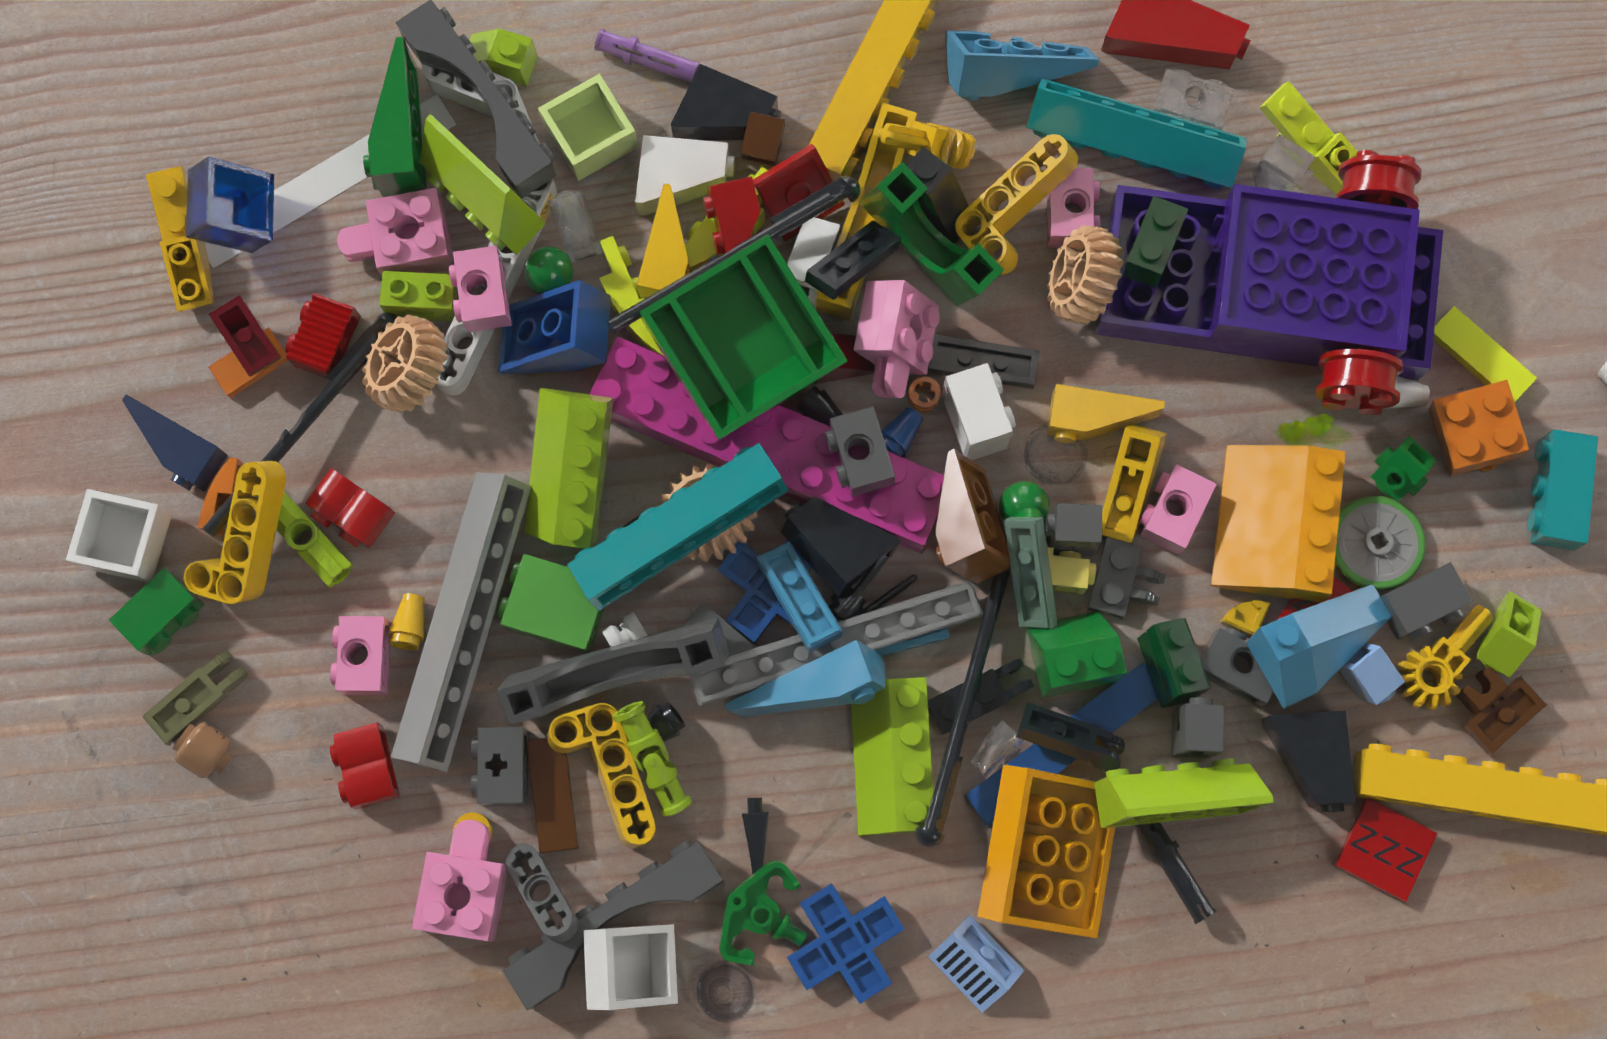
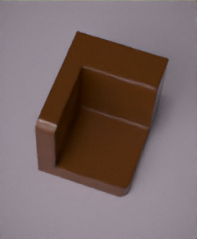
M751 112L740 153L742 159L776 166L785 130V119Z

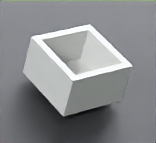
M988 363L946 376L941 395L962 455L970 460L1005 450L1012 436V428L1016 427L1011 408L1003 406L999 395L1003 393L1000 377L997 372L991 373Z
M87 489L66 561L83 569L148 583L154 578L172 513L158 504Z
M674 924L583 930L587 1010H617L678 1004Z

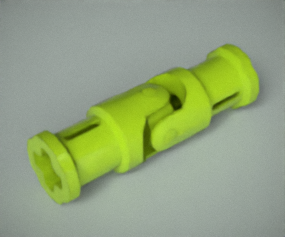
M644 702L631 703L614 713L612 717L615 722H620L629 740L627 747L638 768L643 773L647 771L645 783L649 789L654 790L662 806L659 810L663 817L672 816L692 803L690 795H685L677 779L679 772L676 766L669 761V753L658 730L652 729L644 713L646 707ZM645 749L644 753L639 756L638 753Z

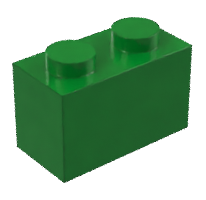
M163 568L118 610L109 621L137 651L151 656L153 653L157 654L163 651L171 643V636L181 627L184 628L192 624L199 616V610L205 604L193 592L189 591L185 583L176 574Z

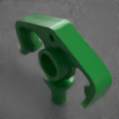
M772 860L766 863L728 893L719 940V951L726 961L754 966V952L747 947L737 950L732 944L733 939L745 929L756 934H766L773 931L771 938L774 940L786 938L799 947L804 942L807 933L792 925L789 914L785 913L780 918V910L777 903L766 895L768 882L772 876H780L783 880V887L790 891L801 887L795 876L782 861Z

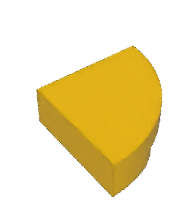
M1262 600L1240 603L1230 609L1220 623L1252 637L1262 626L1271 603Z

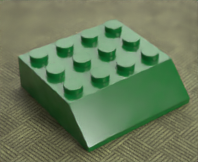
M768 234L640 311L641 320L698 412L718 440L731 434L847 362L846 357Z

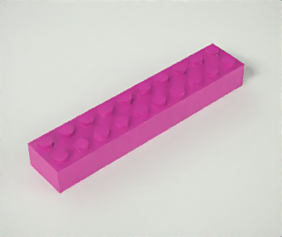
M618 336L590 392V395L614 398L611 421L718 467L733 460L735 454L741 449L753 447L760 443L789 490L783 495L799 502L801 501L804 504L817 497L896 536L900 540L899 545L920 554L923 553L937 521L944 475L888 452L895 474L894 485L851 497L848 487L841 488L836 467L840 466L841 462L838 453H831L828 447L825 432L830 431V426L783 406L776 405L731 434L718 440L698 412L665 357ZM854 446L848 451V454L855 460H863L868 457L869 452L863 446Z

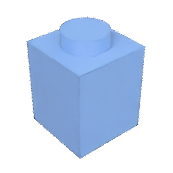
M1367 642L1339 670L1358 699L1375 705L1391 699L1395 695L1396 689L1405 682L1382 647Z

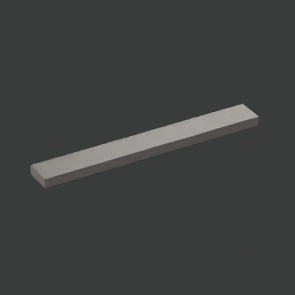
M969 580L840 621L838 624L843 631V636L810 653L798 634L729 656L723 667L690 675L689 678L697 704L701 706L760 687L855 640L876 650L983 616L973 582Z

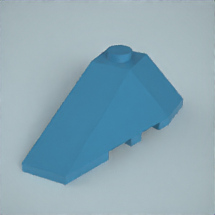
M855 640L725 703L727 711L741 717L853 703L863 704L872 700L876 692L885 688V661L883 655Z

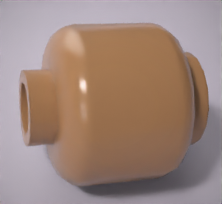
M201 722L196 727L190 724L173 746V749L177 751L175 755L176 762L199 778L208 777L212 771L220 774L233 757L227 752L231 745L230 738L206 722Z

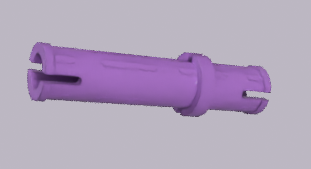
M600 29L595 41L594 49L596 51H602L621 58L625 64L632 65V63H636L660 73L688 81L689 83H691L700 65L699 62H694L640 43L639 38L631 36L628 39L607 32L604 29ZM618 45L640 52L643 56L621 49ZM652 57L675 64L677 68L655 61Z

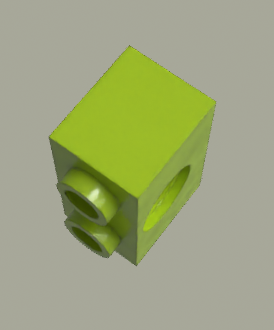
M383 271L379 306L384 313H393L403 318L409 314L421 319L425 318L428 321H453L455 316L453 300L459 299L458 287H452L449 274Z

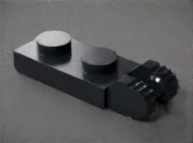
M1020 658L996 670L992 668L982 673V685L980 691L976 694L969 722L1008 704L1010 699L1035 687L1032 680L1028 679L1004 691L998 679L1008 674L1011 675L1024 666ZM964 683L928 700V709L942 736L951 732Z
M1032 703L1026 705L1016 735L1017 738L1086 762L1090 761L1095 769L1105 770V772L1120 767L1121 759L1119 754L1122 755L1125 748L1124 740L1121 737L1101 730L1099 726Z

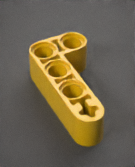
M1052 134L1044 137L957 218L955 223L956 232L969 249L979 243L993 256L995 251L1003 248L1002 255L995 260L1004 269L1000 275L1013 271L1018 262V253L1004 234L1076 169L1078 155L1075 150L1060 135ZM1060 153L1061 155L1055 159V155ZM1043 165L1047 168L1045 171L1041 169ZM1036 175L1034 182L1024 187L1026 180L1030 176ZM1009 199L1005 209L998 211L1001 202ZM978 224H982L980 231L971 236L973 228Z
M257 461L245 463L239 468L221 559L215 558L190 563L184 572V582L189 591L226 604L253 601L263 594L286 485V473L281 464L276 461ZM254 509H255V512H256V519H254V516H253V510H254ZM246 545L249 548V555L246 552ZM239 581L241 582V585H242V591L240 590V587H239Z
M597 703L556 717L552 721L547 734L549 746L554 751L562 754L589 747L619 839L628 848L638 849L645 846L654 836L656 830L655 821L636 764L627 747L628 741L620 722H615L612 717L617 712L616 709L607 703ZM597 714L605 715L610 720V729L606 731L596 730L591 724V718ZM560 726L570 727L575 733V739L569 743L560 742L555 736L556 728ZM610 749L617 750L622 756V764L618 767L608 766L603 760V753ZM619 785L631 787L634 791V800L630 803L620 802L615 796V788ZM637 806L640 810L636 811L633 815L637 826L644 825L646 828L641 834V839H638L636 834L628 833V829L633 825L630 813L625 817L621 815V813L632 811Z

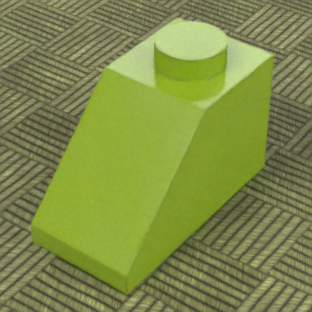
M500 28L471 35L470 42L476 50L472 55L478 63L485 61L493 73L506 77L515 84L527 87L538 58L532 38Z
M1508 591L1495 612L1492 622L1488 625L1480 639L1476 658L1486 667L1493 669L1495 672H1501L1510 678L1536 647L1542 609Z

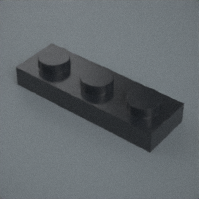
M872 220L809 268L806 272L805 282L834 300L897 251L901 238Z
M934 334L932 344L933 357L929 362L927 372L949 376L988 363L991 373L997 372L1002 384L1034 388L1039 350Z

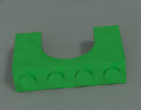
M902 161L858 203L878 224L901 238L900 247L956 306H959L979 296L1004 269L979 243L970 249H963L949 241L933 226L918 202V198L928 188Z

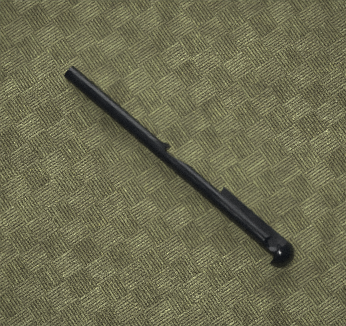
M842 176L770 218V222L773 225L738 244L723 256L717 258V255H714L706 264L607 320L610 329L615 334L641 318L640 311L767 234L774 241L846 198L852 203L855 202L860 195L858 181L851 176Z
M386 312L377 316L374 322L325 376V378L331 381L301 414L294 427L290 431L285 429L281 433L279 441L261 461L280 462L367 362L365 356L370 354L372 350L371 344H375L377 341L378 332H384L387 323H394L398 317L397 315ZM233 493L203 526L202 529L211 537H214L228 521Z
M1009 570L993 578L924 828L917 827L915 829L917 841L927 848L940 845L945 837L942 833L963 757L959 755L975 697L982 685V672L1010 575Z

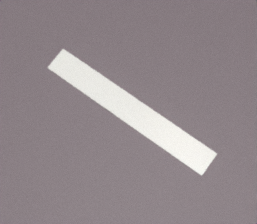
M438 95L420 104L422 133H424L425 119L429 114L433 115L447 130L456 125ZM369 135L203 232L208 261L213 269L366 179L363 156L369 155Z

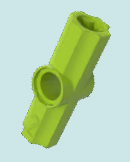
M284 491L277 525L278 533L329 588L340 584L350 575L354 565L330 541L323 530ZM305 530H312L311 540L305 545H299V535Z

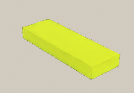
M1455 306L1435 325L1433 340L1483 384L1489 385L1508 380L1514 402L1537 379L1535 375Z

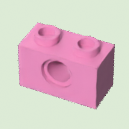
M1076 168L1047 195V248H1061L1065 237H1070L1073 229H1079L1082 225L1100 227V215H1094V202H1099L1100 183L1099 181H1094L1093 168ZM1069 203L1077 204L1082 209V212L1071 213L1066 209L1065 205Z
M497 245L453 252L455 265L449 266V275L452 287H458L459 299L453 300L457 322L462 321L468 332L512 326L503 259ZM478 284L487 285V289L483 294L478 296L470 294L474 286Z
M1177 464L1170 474L1164 471L1154 489L1155 492L1160 494L1155 505L1153 506L1148 503L1140 518L1139 523L1144 525L1140 537L1180 555L1186 549L1217 484ZM1166 502H1178L1182 506L1183 515H1171L1166 508Z
M339 616V626L334 627L332 636L333 647L337 648V663H332L330 670L331 684L335 685V691L343 695H388L391 645L389 644L390 637L387 633L392 624L390 620L384 616ZM360 647H366L368 651L367 659L362 664L354 665L352 660L353 653Z

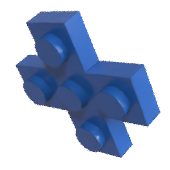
M738 542L735 546L736 554L730 552L717 569L720 574L746 592L725 621L749 641L756 644L777 615L791 626L793 624L757 564V557L760 555L746 544ZM794 548L801 562L803 563L804 567L809 573L812 567Z
M832 883L799 903L819 935L817 939L787 957L806 991L839 970L860 1004L893 984L873 952L874 948L905 930L885 896L853 916Z

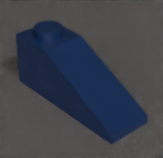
M126 394L122 399L123 403L162 466L173 473L170 480L190 491L192 486H195L205 492L228 455L216 445Z

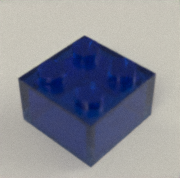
M211 156L206 157L188 169L186 237L248 253H253L272 242L275 174Z

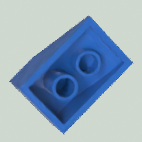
M578 280L510 304L509 310L512 326L502 327L498 373L506 375L579 371L605 363L609 326L607 320H609L611 296Z

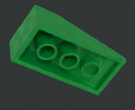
M396 37L368 139L369 155L363 156L365 174L367 177L372 178L374 190H379L383 197L427 189L426 170L420 163L423 133L417 65L403 37Z

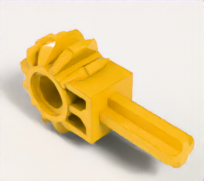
M914 121L912 127L886 123L884 128L879 129L878 133L881 135V142L885 145L906 149L905 153L915 156L924 147L952 168H967L975 152L976 139L972 135L934 123Z
M1480 605L1474 606L1447 639L1442 637L1430 646L1422 647L1420 653L1415 650L1407 653L1408 661H1402L1397 666L1405 674L1401 676L1405 681L1403 684L1407 688L1401 692V697L1406 698L1413 695L1412 706L1418 708L1425 703L1429 711L1437 709L1438 704L1444 707L1451 704L1450 695L1455 696L1461 691L1454 682L1462 679L1463 674L1460 672L1471 660L1465 653L1492 622L1493 616L1490 611ZM1423 670H1428L1434 675V687L1428 686L1424 682L1422 677Z

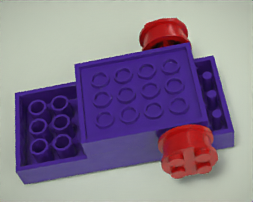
M1371 150L1358 151L1356 157L1344 161L1339 166L1338 176L1343 181V187L1336 195V198L1234 184L1227 199L1224 200L1118 185L1112 199L1108 232L1113 233L1114 237L1119 239L1120 247L1123 248V254L1120 257L1124 260V264L1120 268L1121 275H1123L1127 259L1153 196L1188 208V212L1157 289L1124 276L1120 277L1117 283L1118 289L1112 295V303H1107L1105 313L1099 314L1096 320L1095 335L1317 366L1323 370L1322 383L1316 387L1315 396L1322 401L1323 408L1329 410L1350 408L1359 409V412L1365 415L1382 414V409L1393 407L1400 402V392L1395 389L1396 376L1418 381L1431 369L1444 230L1418 227L1420 214L1418 209L1419 199L1414 194L1415 185L1421 180V168L1415 163L1416 159L1412 156L1379 155Z

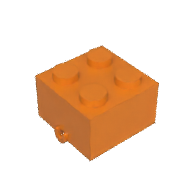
M1508 380L1433 399L1429 407L1450 477L1479 469L1481 473L1494 470L1496 468L1495 465L1524 458L1529 451Z

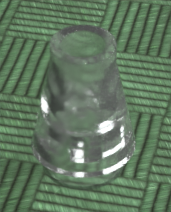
M1002 720L997 726L992 725L978 752L970 762L987 777L994 769L1021 750L1019 746L1024 740L1017 738V732Z

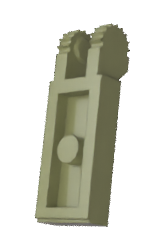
M223 651L203 668L199 667L142 716L165 745L170 746L183 734L190 724L194 725L227 697L226 693L234 690L245 680L248 673L243 667L231 672L219 684L212 678V676L221 672L233 660L234 657L229 651Z

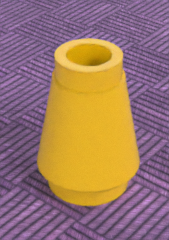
M411 593L403 594L402 601L387 633L390 637L389 644L392 647L406 651H416L419 649L420 643L424 642V597Z

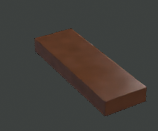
M564 735L556 736L560 742L566 743ZM547 738L526 741L540 854L578 849L567 753L562 754L554 751L549 746Z

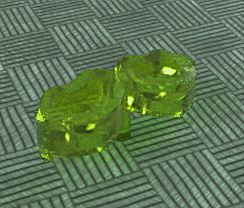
M1322 413L1317 417H1308L1302 423L1297 420L1290 424L1282 423L1278 426L1275 434L1281 440L1288 443L1296 442L1304 432L1310 436L1320 437L1329 430L1334 418Z

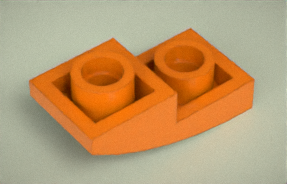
M229 458L208 490L198 523V528L204 531L202 529L203 526L234 492L238 470L244 464L238 458ZM224 526L216 534L217 536H223Z

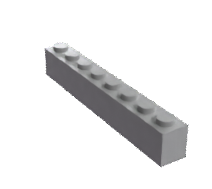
M476 472L391 758L435 770L448 771L531 490V486L505 474Z

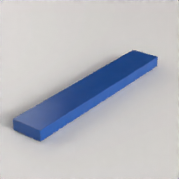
M1143 662L1070 717L1099 726L1101 730L1110 733L1114 732L1158 699L1147 666ZM1033 744L1006 765L1058 774L1077 758ZM1003 767L964 796L986 826L994 821Z

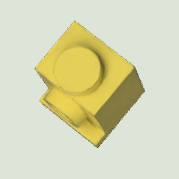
M1047 547L1054 592L1083 595L1088 589V585H1094L1096 563H1090V559H1082L1081 554L1078 552L1061 551L1059 556L1053 555L1054 548Z

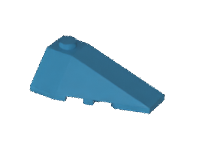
M946 30L945 33L949 84L959 97L966 100H978L980 97L997 96L1039 84L1042 78L1053 80L1098 67L1099 59L1088 47L1054 42H1043L1041 47H1036L1033 43L1023 41V38L1012 37L1011 41L1006 43L991 40V33Z
M1370 585L1294 612L1262 626L1246 644L1284 709L1315 695L1392 615L1374 585Z

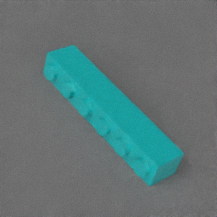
M1043 78L1038 86L1026 128L1033 130L1035 135L1042 138L1052 134L1060 135L1073 147L1084 149L1089 146L1100 149V152L1107 157L1118 159L1124 156L1131 158L1141 167L1152 169L1158 166L1168 169L1169 173L1173 176L1184 179L1189 178V176L1203 180L1204 184L1218 189L1223 188V186L1233 187L1247 143V138Z
M760 443L753 447L743 448L735 454L733 460L722 467H714L708 470L701 480L690 487L678 489L671 495L668 501L658 507H651L640 514L638 520L627 527L613 530L605 541L594 548L589 547L580 551L575 556V560L567 565L588 601L600 611L789 490Z

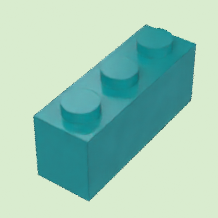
M1554 429L1538 440L1534 453L1535 460L1539 461L1538 473L1534 476L1531 484V495L1535 496L1534 510L1530 512L1527 521V529L1531 532L1530 543L1568 550H1576L1588 544L1598 436Z

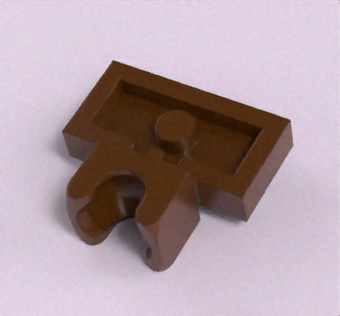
M1486 667L1476 674V679L1482 686V693H1478L1471 686H1466L1461 689L1456 697L1472 714L1475 713L1462 727L1489 755L1502 746L1547 704L1521 676L1507 685L1493 669Z

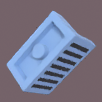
M971 915L928 956L982 1013L1004 995L1025 971Z

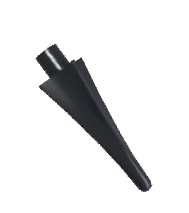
M762 797L747 798L748 813H742L752 874L764 866L769 812H763Z

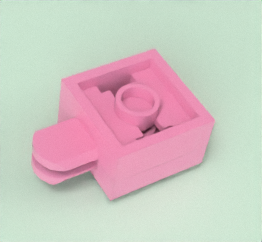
M437 188L367 200L366 207L369 223L343 228L337 236L339 250L349 262L375 259L376 268L381 276L383 271L435 273L449 270L450 265H455L445 204Z
M905 280L866 282L854 351L876 365L872 389L879 398L904 397L908 375H927L929 362L933 357L932 344L935 328L939 323V306Z
M464 820L454 828L449 855L426 852L412 929L483 941H495L508 870L506 864L486 861L491 838L490 830L486 825L475 820Z

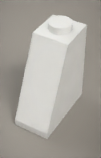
M643 135L635 199L638 215H648L656 212L664 183L671 185L675 205H679L707 196L709 186L727 182V177H734L735 156H730L728 143Z
M814 217L802 224L787 265L816 310L818 290L805 282L806 272L835 249L840 224Z

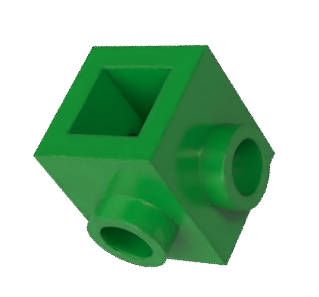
M1408 436L1395 450L1388 446L1375 459L1374 462L1378 465V468L1370 477L1375 481L1376 486L1382 493L1392 496L1399 501L1407 493L1414 496L1429 481L1425 475L1437 460Z

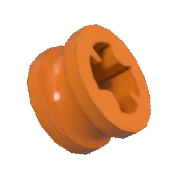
M923 376L915 379L911 383L908 392V400L912 408L920 412H928L936 408L941 395L940 385L931 377ZM923 386L929 387L930 395L934 398L931 401L927 398L926 402H921L918 400L919 394L915 390L919 388L922 391Z

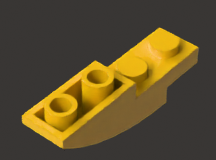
M182 166L145 174L162 241L159 243L177 312L214 304L211 272L197 205L192 201L185 169Z

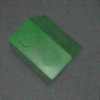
M1099 611L1057 619L1058 625L1052 629L1026 628L1042 699L1113 685L1127 673L1119 635Z

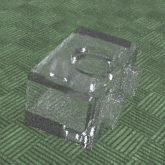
M1166 69L1157 93L1153 111L1222 130L1235 88L1228 87L1219 80H1204L1193 77L1191 73L1185 70ZM1185 98H1194L1200 105H1190Z

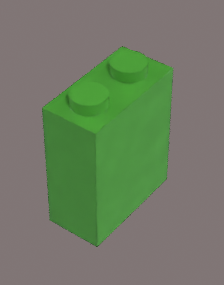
M523 554L521 563L516 562L510 575V583L513 584L509 598L504 597L499 607L498 618L502 619L500 625L508 631L585 654L590 653L605 608L598 611L588 601L569 567Z

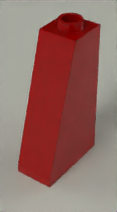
M1122 0L1105 35L1101 51L1107 54L1230 70L1235 57L1242 60L1251 40L1245 38L1250 25L1192 0Z

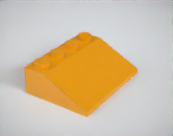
M1227 445L1210 587L1320 603L1326 600L1332 594L1346 451L1303 445Z
M1003 765L977 917L1005 924L1098 939L1116 827L1101 829L1094 781L1030 768Z

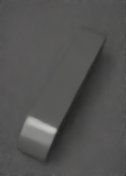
M529 844L515 846L506 857V868L540 929L554 942H565L571 939L578 929L577 916L543 857ZM525 857L529 859L528 864L535 873L530 877L521 868V860ZM541 884H549L551 887L549 896L543 901H534L533 892L535 888ZM553 908L563 918L562 923L564 926L560 929L554 927L555 921L548 912Z

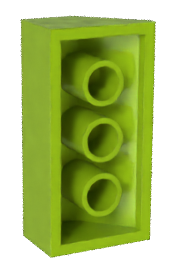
M429 114L427 116L420 163L430 172L426 179L441 193L447 188L450 192L445 197L459 211L466 207L469 211L465 214V217L480 231L486 226L489 230L485 236L495 246L497 245L501 250L506 245L517 255L546 223L433 115Z
M540 388L529 482L531 490L527 500L524 533L551 544L583 549L593 547L597 542L614 398Z
M926 677L885 679V688L876 692L872 700L863 704H851L858 836L915 833L917 827L924 828L933 796Z
M1233 758L1213 761V767L1205 768L1200 767V762L1177 765L1178 770L1165 771L1164 765L1142 768L1141 774L1129 775V769L1127 768L1106 771V777L1094 783L1101 829L1242 815L1272 804L1274 800L1273 795L1250 763L1236 765Z

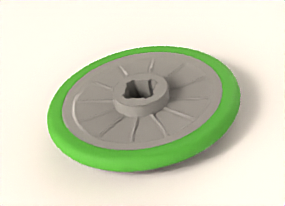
M1383 496L1362 497L1348 503L1340 510L1335 565L1348 580L1363 588L1374 585L1376 590H1389L1403 585L1416 574L1424 559L1426 543L1422 526L1411 510L1402 503ZM1375 536L1379 537L1383 548L1379 550L1375 548L1373 541H1371V538Z

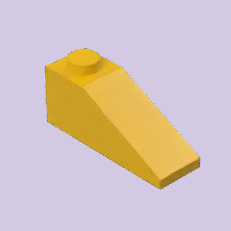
M665 183L663 184L637 281L639 295L645 298L691 272L670 184Z
M1056 384L1051 396L1046 435L1054 436V440L1061 443H1075L1076 440H1085L1127 427L1131 424H1138L1157 418L1164 409L1165 401Z
M1135 424L1125 427L1102 510L1103 536L1133 543L1159 466L1167 433Z

